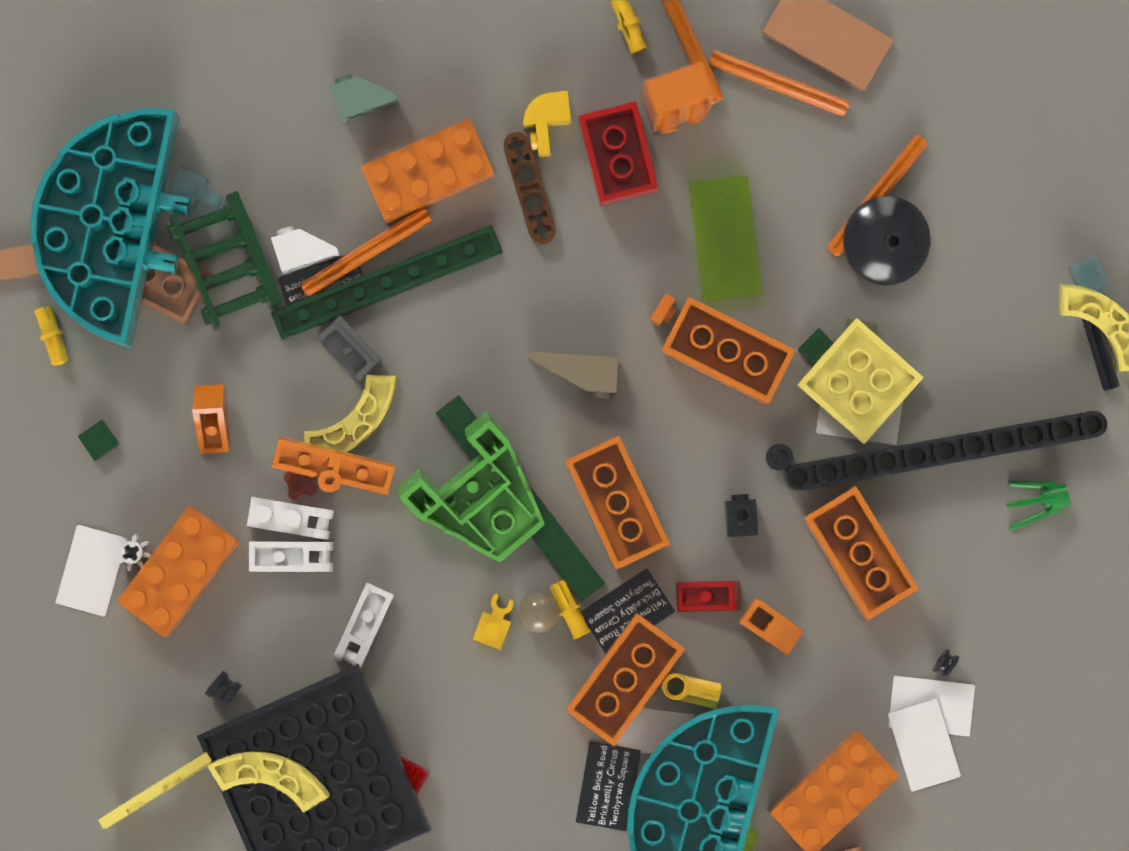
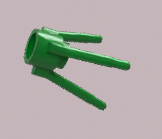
M1010 481L1008 483L1010 487L1045 489L1041 490L1038 497L1008 502L1006 504L1008 508L1042 503L1044 508H1048L1009 526L1010 530L1025 526L1046 516L1058 514L1061 512L1060 508L1069 507V493L1065 484L1056 485L1055 481Z

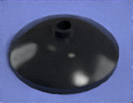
M879 196L862 203L850 215L843 233L844 254L851 268L861 278L879 285H895L913 277L924 265L931 244L929 226L921 211L909 201L894 196ZM891 236H895L897 240L893 247L888 243Z

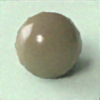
M534 592L527 595L520 602V619L525 629L535 633H544L551 630L558 622L560 611L558 603L553 596L543 592Z

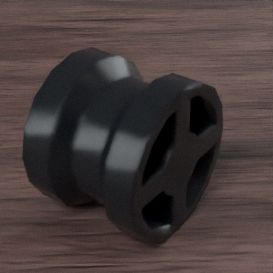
M222 671L206 690L205 694L218 700V705L224 709L242 685L239 682L231 681L228 673Z

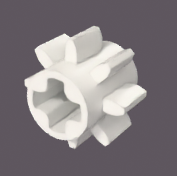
M134 534L130 542L125 537H121L123 545L121 548L113 550L116 553H120L121 557L116 563H128V571L134 569V564H138L142 568L145 557L152 555L151 553H146L145 549L150 542H138V534ZM129 546L139 548V551L136 553L137 560L127 557L130 553Z

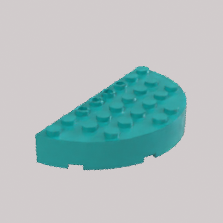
M756 705L720 708L687 721L668 735L644 764L631 795L627 825L630 851H743L779 709Z

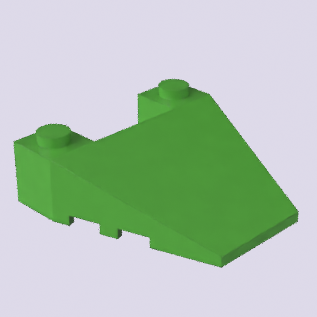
M486 410L465 428L467 440L480 453L476 458L440 488L418 468L397 486L400 500L418 519L425 523L429 522L442 529L444 533L457 537L466 542L468 546L501 562L542 528L545 522L507 431Z

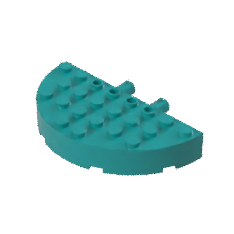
M142 108L123 114L117 113L83 129L58 152L59 155L53 161L50 168L46 169L37 188L32 207L30 236L36 260L35 263L50 295L72 319L88 331L104 340L128 348H132L147 272L151 268L175 274L178 268L175 267V264L179 263V255L153 251L159 215L163 210L188 216L190 209H187V206H191V197L165 193L180 120L176 111L170 109Z

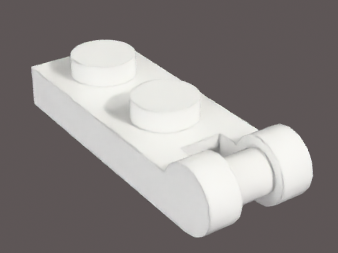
M251 497L247 526L329 540L331 532L328 531L329 520L333 519L334 511ZM310 516L318 517L316 529L308 528Z
M249 542V571L333 572V563H330V551H333V542ZM310 551H319L318 563H310Z
M368 582L366 583L334 653V660L339 662L344 660L353 664L352 666L359 664L360 668H362L394 594ZM350 641L361 646L358 653L347 649Z

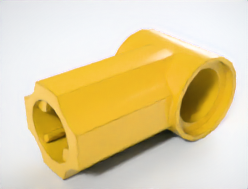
M670 672L660 683V690L665 697L672 700L716 709L721 693V683ZM674 677L679 678L682 683L681 691L675 695L670 694L667 689L668 681Z

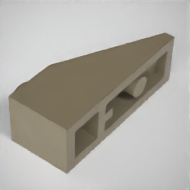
M529 351V360L584 392L592 393L593 399H610V394L616 395L619 357Z

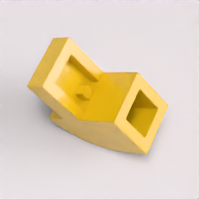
M568 91L542 94L536 97L525 111L523 119L524 129L536 128V132H530L532 150H538L539 157L551 156L548 127L571 124Z

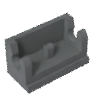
M341 316L336 318L319 335L318 340L358 383L382 362L376 353Z

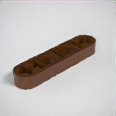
M512 132L507 135L503 143L505 156L529 235L535 243L545 245L554 239L556 233L554 221L530 142L523 133ZM517 138L520 143H525V146L521 147L523 158L529 155L530 160H522L513 165L512 160H518L515 150H509L508 146H511L512 140ZM522 166L530 167L534 172L532 180L525 183L518 180L516 175L518 169ZM532 194L538 195L542 199V206L536 211L529 210L525 205L526 198ZM546 212L547 217H541L544 227H550L551 231L547 232V238L542 239L540 235L534 234V231L538 229L536 219L530 222L529 216H539Z

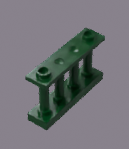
M238 191L226 195V204L222 205V209L180 224L177 215L174 214L170 216L171 225L167 226L172 242L178 241L204 305L200 309L206 326L211 324L214 331L220 328L219 317L259 302L261 304L267 303L269 310L280 306L282 303ZM224 220L234 221L237 229L234 232V236L191 252L185 235ZM239 247V249L245 248L249 259H246L244 264L202 279L196 264L197 262ZM249 274L251 277L256 276L259 283L256 291L213 307L207 290Z

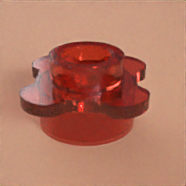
M290 471L285 473L284 481L287 483L289 489L288 497L290 499L297 500L300 496L306 494L312 496L316 493L317 487L313 484L310 476ZM298 481H302L303 485L298 486Z

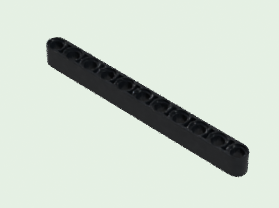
M1088 411L799 463L790 466L785 471L784 482L793 491H803L1092 439L1105 433L1107 419L1098 411ZM1088 417H1093L1098 422V429L1095 433L1088 432L1085 428V421ZM1059 422L1066 423L1069 428V434L1066 438H1060L1056 434L1055 427ZM1030 427L1036 428L1040 433L1039 441L1036 444L1030 443L1026 438V432ZM1001 432L1008 434L1011 439L1007 449L1000 448L996 442L997 436ZM970 438H976L980 441L981 450L978 454H972L968 451L967 443ZM941 443H947L952 448V455L947 460L942 459L938 455V447ZM912 448L919 449L923 454V460L919 465L912 464L908 459V453ZM883 453L891 455L894 460L893 467L890 470H884L879 465V458ZM853 459H859L864 463V471L859 476L850 472L849 464ZM824 464H830L835 469V476L831 481H826L820 476V468ZM795 469L802 470L806 475V481L802 486H796L790 480V475Z

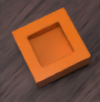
M665 293L649 321L657 326H660L663 321L669 323L677 310L673 306L676 299Z

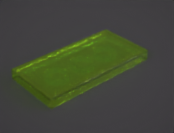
M748 175L689 182L702 301L762 294Z

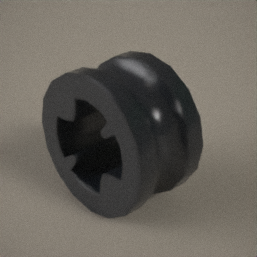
M784 444L773 445L766 453L768 466L776 471L787 469L793 461L791 449ZM776 449H782V454L787 453L788 458L782 462V466L775 465L777 461L772 462L771 455L776 454Z
M945 649L933 666L932 671L935 673L941 672V677L946 679L960 657L957 655L951 656L950 650Z

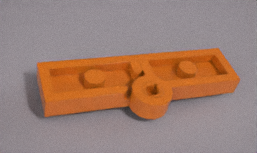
M282 436L278 437L271 464L273 468L310 477L317 476L319 487L323 491L330 493L338 490L341 484L388 495L395 470V464Z

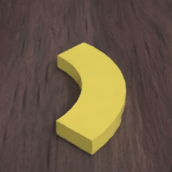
M1059 284V314L1062 316L1079 317L1095 324L1106 335L1113 348L1116 370L1119 372L1129 371V314L1115 301L1093 289L1077 285Z
M366 375L364 391L354 410L346 418L333 426L317 431H304V442L343 452H349L370 437L386 416L393 400L397 376Z
M207 752L103 816L98 820L103 829L109 828L211 764L212 760Z
M266 752L237 753L221 758L207 766L222 791L247 783L268 784L276 787V789L293 799L303 813L331 796L324 785L306 768L276 754Z

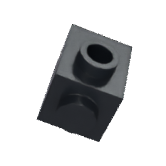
M749 494L731 495V501L724 502L727 537L758 535L756 499L749 500Z

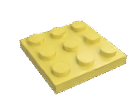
M855 318L798 382L797 386L857 440L865 444L924 377L858 318Z

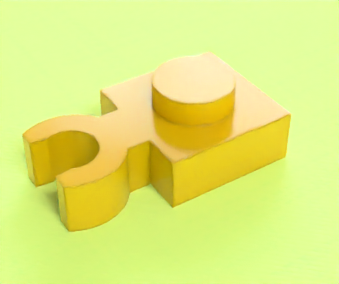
M495 594L491 600L492 614L483 611L473 640L501 650L511 621L503 618L505 614L512 610L514 600L510 599L506 608H499L497 605L499 595Z

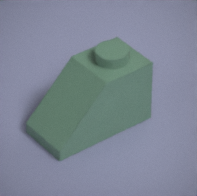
M351 74L344 75L335 79V84L330 85L343 123L399 104L395 93L359 76L352 78Z

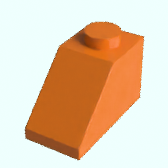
M224 384L194 386L192 411L199 453L229 452L228 406Z

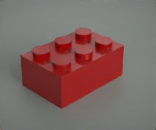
M636 101L578 115V123L599 206L658 191Z

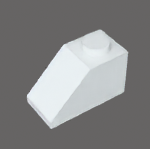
M293 226L276 231L277 236L271 238L281 271L284 275L341 256L337 247L301 229L294 230Z

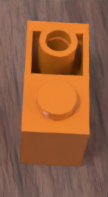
M754 597L738 621L741 625L787 656L804 632L800 627L756 597Z

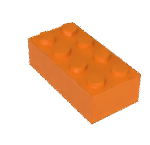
M703 61L644 81L641 100L652 132L660 131L661 135L677 130V126L680 123L688 121L689 125L704 121L706 119L705 116L710 112L715 95Z
M470 118L361 166L386 224L495 177L492 166Z
M688 296L661 353L767 406L796 350Z
M620 436L565 460L566 466L615 570L670 545Z
M856 486L802 518L864 620L872 619L919 590Z
M189 505L117 600V603L164 638L169 637L241 541L196 507Z
M635 613L571 700L565 711L612 746H615L685 651V648L642 616Z
M855 729L772 805L768 811L804 851H819L891 785L899 775L865 737Z

